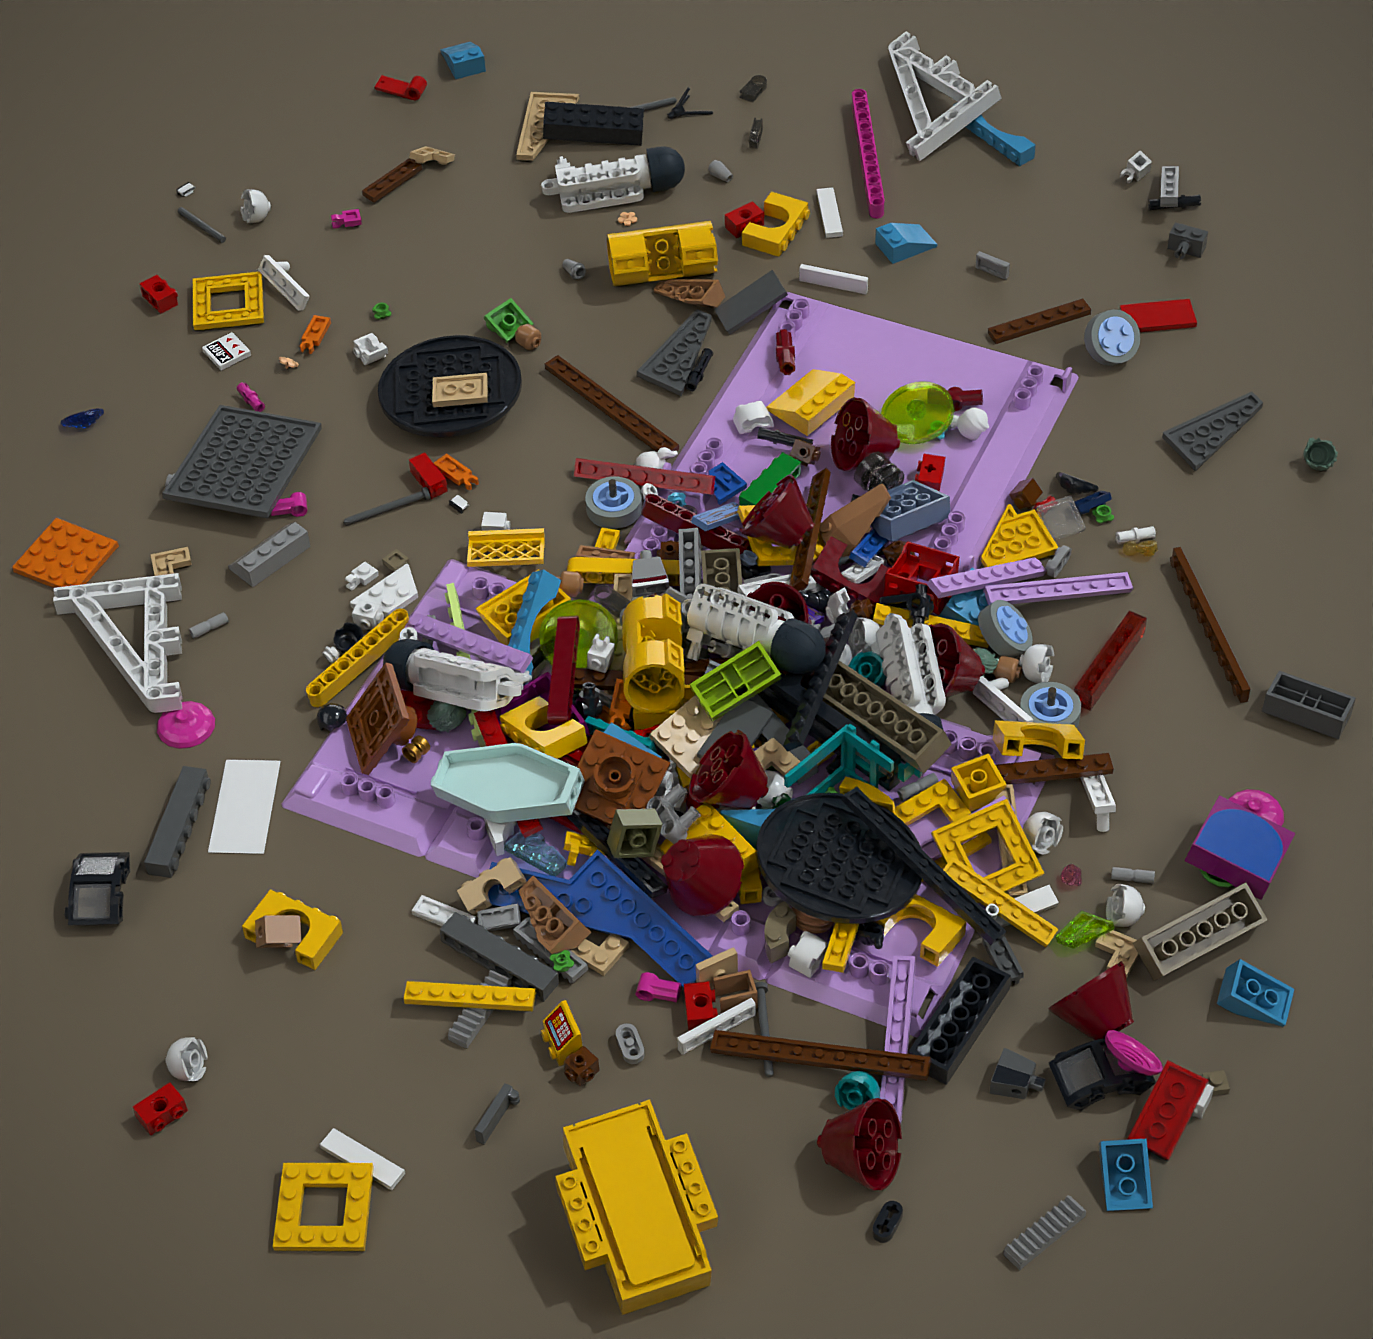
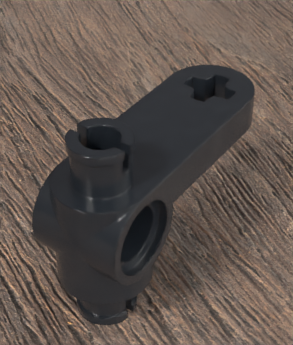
M924 584L915 585V593L879 598V604L902 609L907 608L910 611L909 618L913 620L912 627L917 623L924 624L925 621L929 620V615L934 609L931 596L927 594L928 586Z
M592 682L584 683L583 691L574 688L572 704L584 721L588 716L597 719L602 713L599 693L595 691L596 685Z

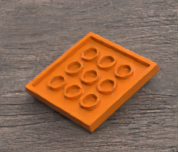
M55 518L13 565L12 569L14 573L52 588L87 584L119 545L116 540Z

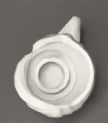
M976 407L970 408L960 416H950L947 427L948 429L958 427L959 432L964 437L970 440H977L980 434L989 428L988 417L984 410Z
M666 447L660 448L658 452H644L636 458L634 465L662 469L666 463L665 459L675 457L678 452L671 451Z

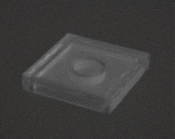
M1072 496L1036 507L1040 519L1054 540L1083 532L1086 529Z

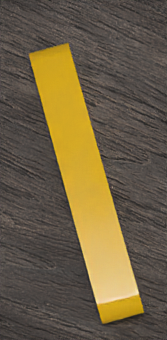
M572 557L568 560L567 571L580 573L581 578H584V583L614 584L615 574H632L633 561L636 559ZM662 560L669 580V586H680L679 560Z
M405 609L394 610L306 687V693L310 704L317 708L325 705L383 655L393 643L399 641L400 632L409 621L408 612Z

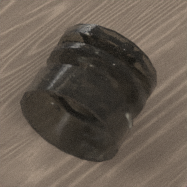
M873 452L860 462L854 473V480L867 492L880 484H884L888 491L902 485L904 473L895 464L891 463L883 453Z

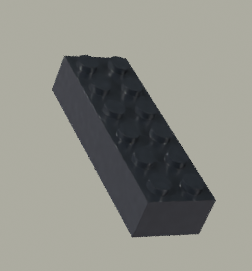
M545 102L543 139L642 146L644 108Z
M975 957L970 959L909 1050V1054L930 1057L931 1064L928 1076L946 1085L948 1084L1010 990V974Z

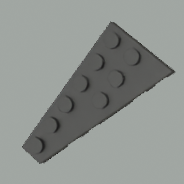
M697 309L637 370V377L682 396L689 379V374L693 369L711 324L712 316Z
M1253 392L1247 393L1164 431L1162 438L1196 471L1262 408L1263 402Z

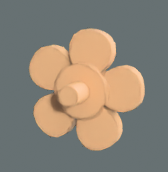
M622 212L618 222L624 223L625 226H630L631 223L637 222V217H635L634 212Z
M279 357L280 363L284 364L286 369L298 367L299 365L293 359Z

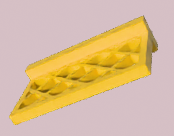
M544 528L468 532L467 567L544 564Z

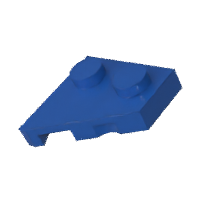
M723 462L708 471V475L716 476L714 494L719 505L747 488V483Z

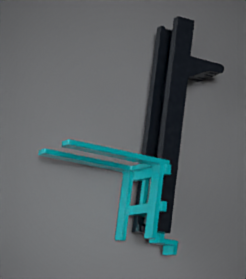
M813 671L807 674L788 673L786 675L780 672L781 679L759 692L758 695L770 708L792 723L797 714V708L803 700V695L807 691L809 681L813 677ZM822 701L808 735L822 745L784 776V786L789 788L831 752L841 757V766L807 795L825 793L829 787H834L846 776L868 783L855 773V768L870 778L868 784L878 788L879 784L887 791H891L897 786L900 780L905 782L913 774L920 778L922 772L909 763L902 764L901 755Z

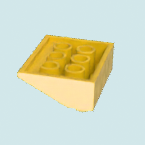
M812 369L766 406L770 413L808 436L839 411L846 401L854 397L855 382L842 373Z
M530 575L475 608L497 640L504 645H508L510 642L511 631L515 626L517 613L521 608ZM560 588L556 598L549 601L536 616L532 626L530 643L555 628L558 617L575 615L571 598Z
M704 803L696 808L701 817L688 827L686 839L709 834L723 836L734 843L742 855L744 870H742L741 878L758 868L756 850L711 804ZM666 839L659 846L660 850L666 854L673 843Z

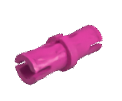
M245 382L237 386V391L244 397V401L252 406L254 411L262 412L265 409V404L260 401L258 394L252 391Z

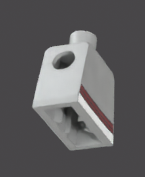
M650 550L641 551V559L633 561V597L665 593L669 588V580L661 558L652 557Z

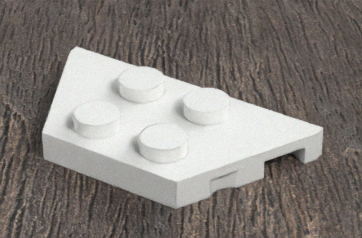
M405 564L350 601L351 607L354 609L359 599L381 604L382 613H384V617H387L394 610L403 609L416 600L418 593L409 565Z

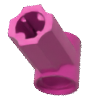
M295 492L291 494L290 498L279 499L271 515L292 514L296 517L306 515V495L302 492Z
M645 972L640 976L635 995L643 1001H652L654 998L677 1002L680 996L681 983L662 980L653 973Z

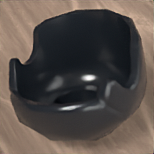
M743 564L741 565V573L744 580L768 575L772 571L771 566H758L756 564L746 567Z
M344 623L343 627L337 629L334 634L333 642L336 649L342 653L347 652L363 638V631L355 623Z
M328 703L323 705L317 713V722L320 730L322 731L323 728L332 731L334 728L342 726L346 721L347 712L339 704Z

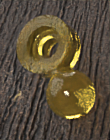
M1153 540L1144 541L1139 544L1127 541L1123 545V552L1128 556H1133L1137 552L1143 554V556H1152L1158 551L1157 541Z

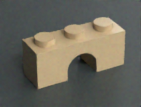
M509 857L500 860L497 866L492 869L484 870L473 881L470 880L463 883L457 892L467 910L475 916L477 911L485 910L492 905L488 898V892L492 886L501 884L511 894L522 887L527 881L517 863Z

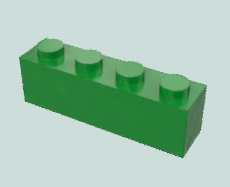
M782 452L778 458L773 459L771 465L767 469L765 468L757 479L751 482L746 490L740 493L739 505H756L768 491L772 493L778 487L776 484L787 475L792 474L797 479L801 473V462Z

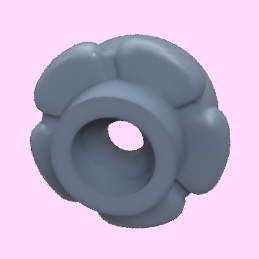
M744 550L743 554H740L741 564L751 567L757 564L758 556L754 552Z

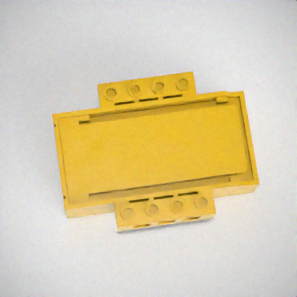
M650 1099L640 1102V1105L637 1103L575 1123V1126L572 1124L563 1127V1148L571 1171L555 1176L556 1188L584 1269L588 1270L603 1264L605 1265L622 1315L710 1286L712 1269L699 1232L717 1227L718 1215L687 1133L665 1140Z

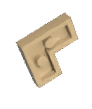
M425 146L411 151L409 158L422 164L426 161L436 160L438 164L447 165V163L454 161L455 154Z
M188 547L151 554L155 576L174 574L173 569L192 565Z
M771 738L754 751L764 771L773 766L783 776L800 763V760L789 751L787 752L774 738Z
M1104 926L1095 947L1113 954L1107 969L1122 961L1125 966L1127 979L1139 957L1133 945L1137 940Z
M610 934L600 946L584 939L577 948H573L570 951L587 963L589 968L605 976L629 948V942L619 936Z

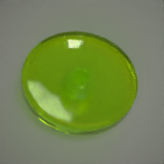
M919 381L906 384L895 390L883 404L881 414L891 423L896 424L898 439L901 443L920 444L935 439L949 427L954 417V404L949 392L944 387L933 382Z
M577 599L561 603L546 615L541 624L539 632L540 647L544 657L551 665L553 664L557 619L561 616H579L580 634L576 668H587V653L593 645V639L596 634H599V639L604 641L606 636L609 637L610 643L615 644L614 653L617 649L618 629L616 622L607 609L593 601Z

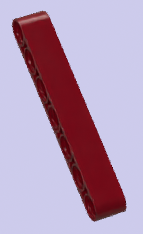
M647 494L645 496L641 514L645 518L678 534L679 529L698 528L701 545L711 550L739 548L740 554H743L744 550L752 551L747 538L722 526L704 531L691 522L692 517L697 514L658 495Z
M561 616L557 619L547 709L549 726L562 725L571 720L580 634L579 616Z

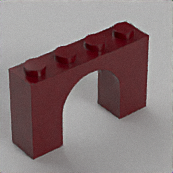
M830 536L812 566L810 575L816 581V584L828 589L832 593H836L845 587L850 598L848 602L850 603L868 598L876 606V603H879V598L883 597L885 573L889 568L881 564L873 579L864 584H857L847 580L841 574L838 567V562L847 544Z

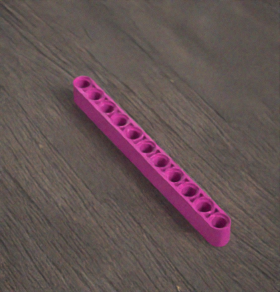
M855 89L852 92V112L868 211L872 218L878 219L884 216L885 200L868 98L865 90Z

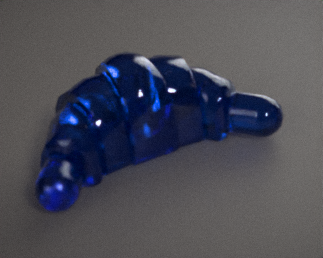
M96 408L70 415L61 420V425L88 428L89 425L94 424L104 414V410Z

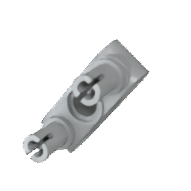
M679 783L666 795L651 798L646 806V809L655 808L663 824L660 834L673 844L681 839L686 840L688 827L701 817V814L693 806L681 817L674 811V805L687 794V791Z

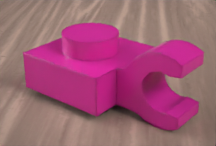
M359 209L342 211L341 215H331L332 221H336L332 222V228L334 229L341 227L342 224L345 227L362 225Z

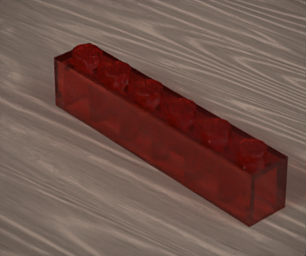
M1129 610L1077 683L1074 692L1078 695L1082 708L1089 711L1092 710L1145 634L1146 617Z

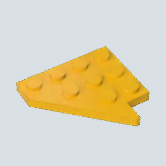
M1008 504L981 556V562L986 568L1034 557L1041 559L1054 555L1058 546L1035 509L1017 514L1012 505Z

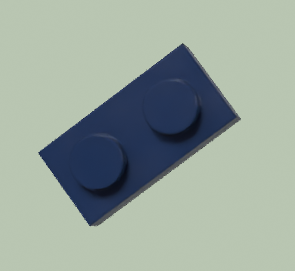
M1101 490L1069 505L1071 511L1085 514L1093 507L1106 505V502L1112 500L1110 492Z

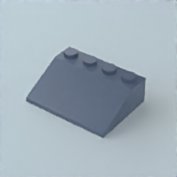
M911 480L887 490L891 499L881 515L874 519L871 526L880 536L889 541H898L899 538L912 535L918 530L926 529L932 524L940 523L947 519L950 513V496L915 480Z

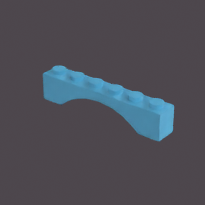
M982 114L965 126L1018 166L1035 158L1036 145L1023 136H1015L999 131L992 127L983 118Z
M544 569L532 572L528 579L529 583L523 595V602L517 613V620L511 631L510 642L507 645L529 654L530 635L536 616L549 601L556 598L561 583L559 578ZM532 661L526 671H529V675H531L533 670Z

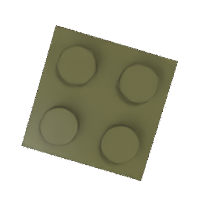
M655 808L615 810L607 839V844L614 858L654 856L663 825Z

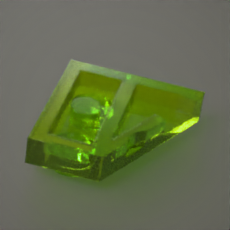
M1081 910L1055 938L1057 943L1074 949L1112 931L1115 927L1112 921Z

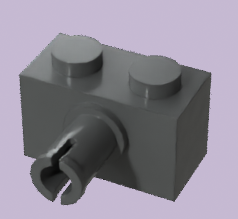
M1175 222L1169 233L1167 249L1174 250L1176 258H1179L1180 254H1182L1180 259H1183L1186 254L1201 258L1206 248L1208 231Z

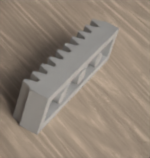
M1162 166L1160 207H1178L1179 166Z
M527 917L513 929L516 940L520 939L523 945L526 944L529 950L532 949L535 955L538 954L541 960L544 959L546 964H550L554 968V963L550 961L552 954L538 941L537 933L530 921L531 918ZM568 950L571 960L574 961V966L568 971L558 972V974L561 973L563 978H567L569 983L572 984L588 970V964Z
M490 970L489 976H486L484 983L480 985L510 987L512 983L511 978ZM463 1008L462 1015L458 1016L457 1022L454 1021L453 1028L449 1029L448 1040L468 1048L494 1009Z
M1067 1195L1064 1201L1061 1200L1057 1207L1054 1206L1051 1212L1048 1211L1045 1217H1040L1037 1223L1034 1222L1031 1228L1028 1227L1024 1234L1021 1233L1018 1239L1014 1238L1011 1244L1008 1243L1003 1255L1021 1270L1086 1216V1210L1071 1196Z

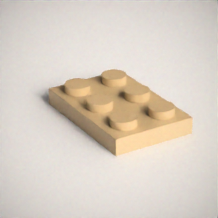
M487 373L433 377V407L488 403Z

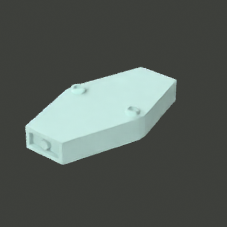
M510 743L445 751L438 763L435 776L431 779V787L436 796L489 821L505 823L572 815L585 780L580 769L524 744Z

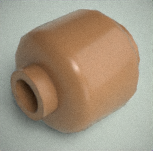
M530 324L521 325L515 332L516 342L523 348L532 350L540 345L541 332Z
M562 571L561 575L557 576L561 580L559 588L568 596L576 597L579 593H582L584 578H581L580 573Z
M1000 656L997 667L993 670L992 674H994L996 679L1003 677L1008 679L1009 683H1014L1017 678L1020 679L1023 671L1018 659Z

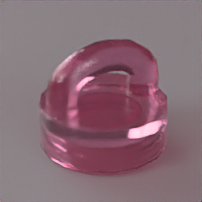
M1074 864L1067 865L1061 873L1062 882L1069 886H1080L1082 884L1081 869Z

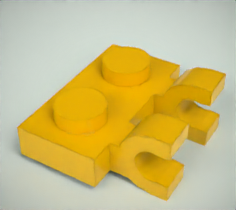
M566 832L563 850L569 851L567 865L575 866L578 853L588 855L590 858L598 849L605 856L585 835Z

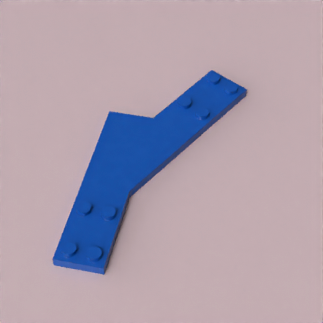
M598 849L569 880L520 868L526 881L534 876L588 929L632 939L678 983H681L683 988L684 984L696 983V964L713 957ZM491 862L489 869L497 866V863ZM496 884L490 888L488 898L492 904L491 906L502 907L518 904L520 913L529 914L518 891L519 889L509 894L501 884Z

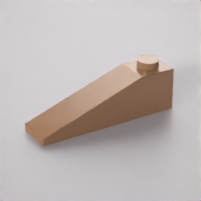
M666 279L660 280L653 289L654 293L701 307H718L725 298L719 280Z
M884 484L878 485L830 514L820 524L819 533L826 543L830 536L847 544L842 557L850 556L864 534L869 533L871 530L870 525L874 519L881 515L890 501L891 496Z
M534 876L518 890L524 906L530 915V921L535 928L538 941L551 954L577 948L591 933Z

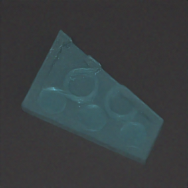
M519 831L504 845L505 851L548 875L556 877L567 867V860L553 846H549L541 834L535 833L524 838L521 831Z

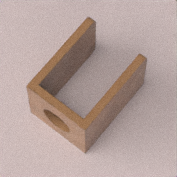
M265 915L255 920L256 948H291L293 943H300V916Z
M750 970L713 979L715 996L745 989L749 990V992L720 998V1014L750 998L754 1000L755 1006L758 1008L757 990Z

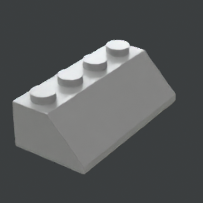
M296 522L285 525L228 565V568L251 587H254L310 547L308 531Z

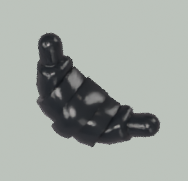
M1062 472L1056 473V478L1061 487L1067 489L1066 491L1070 494L1089 493L1090 491L1097 492L1099 490L1095 484Z
M820 590L809 594L804 591L799 592L804 598L806 605L823 613H826L829 597L834 594L829 590Z
M876 921L860 923L854 941H859L867 946L874 945L876 949H881L884 941V927Z

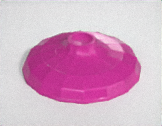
M193 701L182 702L181 710L163 712L157 722V734L160 740L168 746L179 749L191 748L203 743L211 736L215 728V717L211 710L203 704Z
M1247 789L1235 793L1228 799L1280 826L1284 823L1283 809L1279 802L1268 793Z
M1115 1030L1107 1032L1105 1036L1106 1045L1118 1060L1117 1063L1122 1069L1128 1072L1134 1070L1150 1076L1162 1072L1163 1065L1161 1061L1142 1043L1122 1032Z

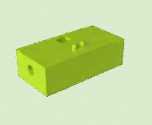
M757 641L692 682L690 689L713 722L780 680L781 674L761 643ZM745 686L747 691L738 696L736 691Z

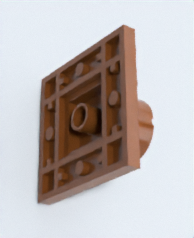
M386 662L346 717L362 774L369 775L382 756L387 753L391 744L398 746L408 744L417 726L415 710L412 707L405 706L393 665Z
M595 729L577 766L585 782L574 810L611 826L616 809H646L648 801L655 797L670 767V762Z

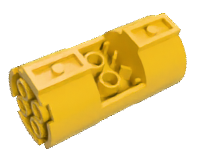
M711 221L607 234V252L613 286L717 273V268L714 266L718 265L717 245L715 237L711 233V230H713Z
M667 593L663 596L655 595V597L647 598L641 596L627 605L622 615V641L626 653L623 661L624 695L631 706L646 713H662L674 708L683 698L685 691L681 603Z

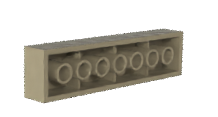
M841 661L838 662L822 701L901 755V759L924 774L952 745L944 730Z

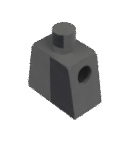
M1004 1048L991 1079L990 1093L1025 1099L1030 1088L1042 1092L1046 1079L1035 1076L1036 1063Z

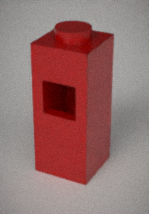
M425 452L409 459L410 472L422 488L427 487L431 499L448 492L446 478Z

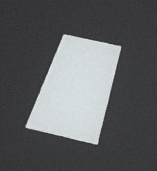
M226 760L208 849L209 853L264 854L281 761Z

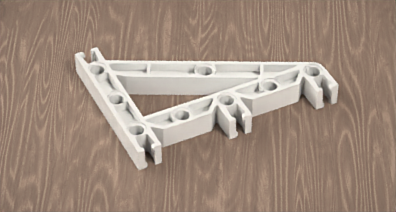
M906 31L891 42L888 49L917 130V134L909 139L906 144L910 155L913 157L916 155L917 159L921 161L1001 99L998 86L993 85L992 87V83L988 80L975 89L974 84L959 76L960 72L957 62L955 60L950 62L951 59L947 55L934 64L931 58L919 52L920 48L917 38L915 36L910 38V33ZM916 77L958 103L931 122Z
M178 573L54 588L55 597H53V602L57 615L77 614L149 711L159 713L182 709V693L179 682L167 683L166 658L168 655L182 654V639L179 627L167 628L166 602L182 600V586ZM145 604L144 661L137 655L103 609Z

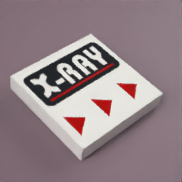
M233 332L202 347L203 352L221 371L251 356L250 350Z

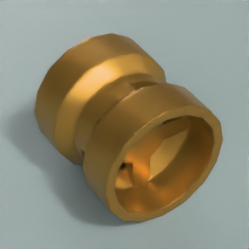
M417 735L411 740V743L406 744L402 748V753L409 762L417 763L421 759V755L429 752L430 745L424 737Z

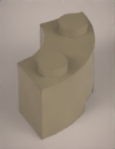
M785 901L778 904L770 912L765 923V952L771 964L788 955L789 936L796 931V914Z

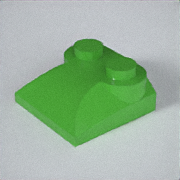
M512 298L484 316L487 328L490 331L496 332L506 343L515 338V332L518 327L525 324L533 326L534 324Z

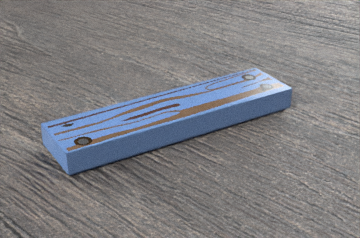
M732 502L693 516L691 522L704 531L740 519L737 512L740 505Z

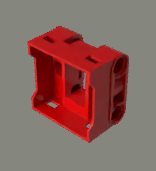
M907 541L899 558L892 568H889L885 573L883 597L915 593V585H927L918 582V578L929 581L932 578L958 573L960 556ZM910 551L919 553V556L911 555ZM946 562L953 563V567L946 565ZM928 586L927 594L931 596V600L934 603L932 613L940 615L951 596L938 598Z

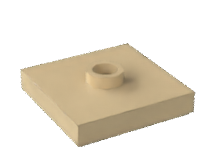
M730 948L697 963L696 983L709 981L711 990L714 988V978L738 973V955L735 948Z

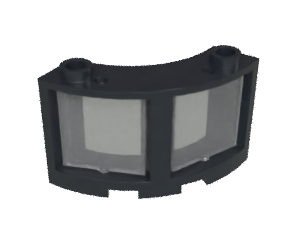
M129 852L80 853L76 859H73L68 907H65V919H68V925L119 924L123 921L124 894L120 889L121 884H126L130 873Z
M1105 1038L1060 1052L1049 1062L1067 1107L1079 1111L1097 1101L1105 1099V1094L1117 1091L1119 1095H1141L1156 1084L1153 1075L1141 1074L1134 1070L1128 1072L1122 1069L1117 1063L1118 1060L1109 1051Z

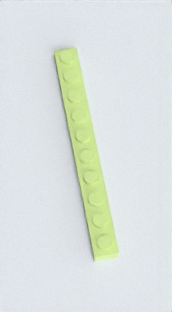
M454 583L446 584L448 592L444 594L447 604L451 606L447 608L450 619L453 618L454 621L450 622V625L465 630ZM462 651L456 652L457 656L466 657L471 660L470 654ZM471 709L468 717L470 724L474 725L475 728L471 729L473 740H478L479 746L485 747L486 743L474 716V713L478 711Z

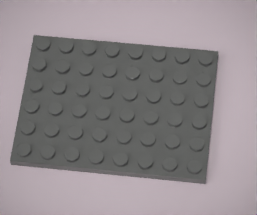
M219 405L163 491V499L268 518L321 431V423Z

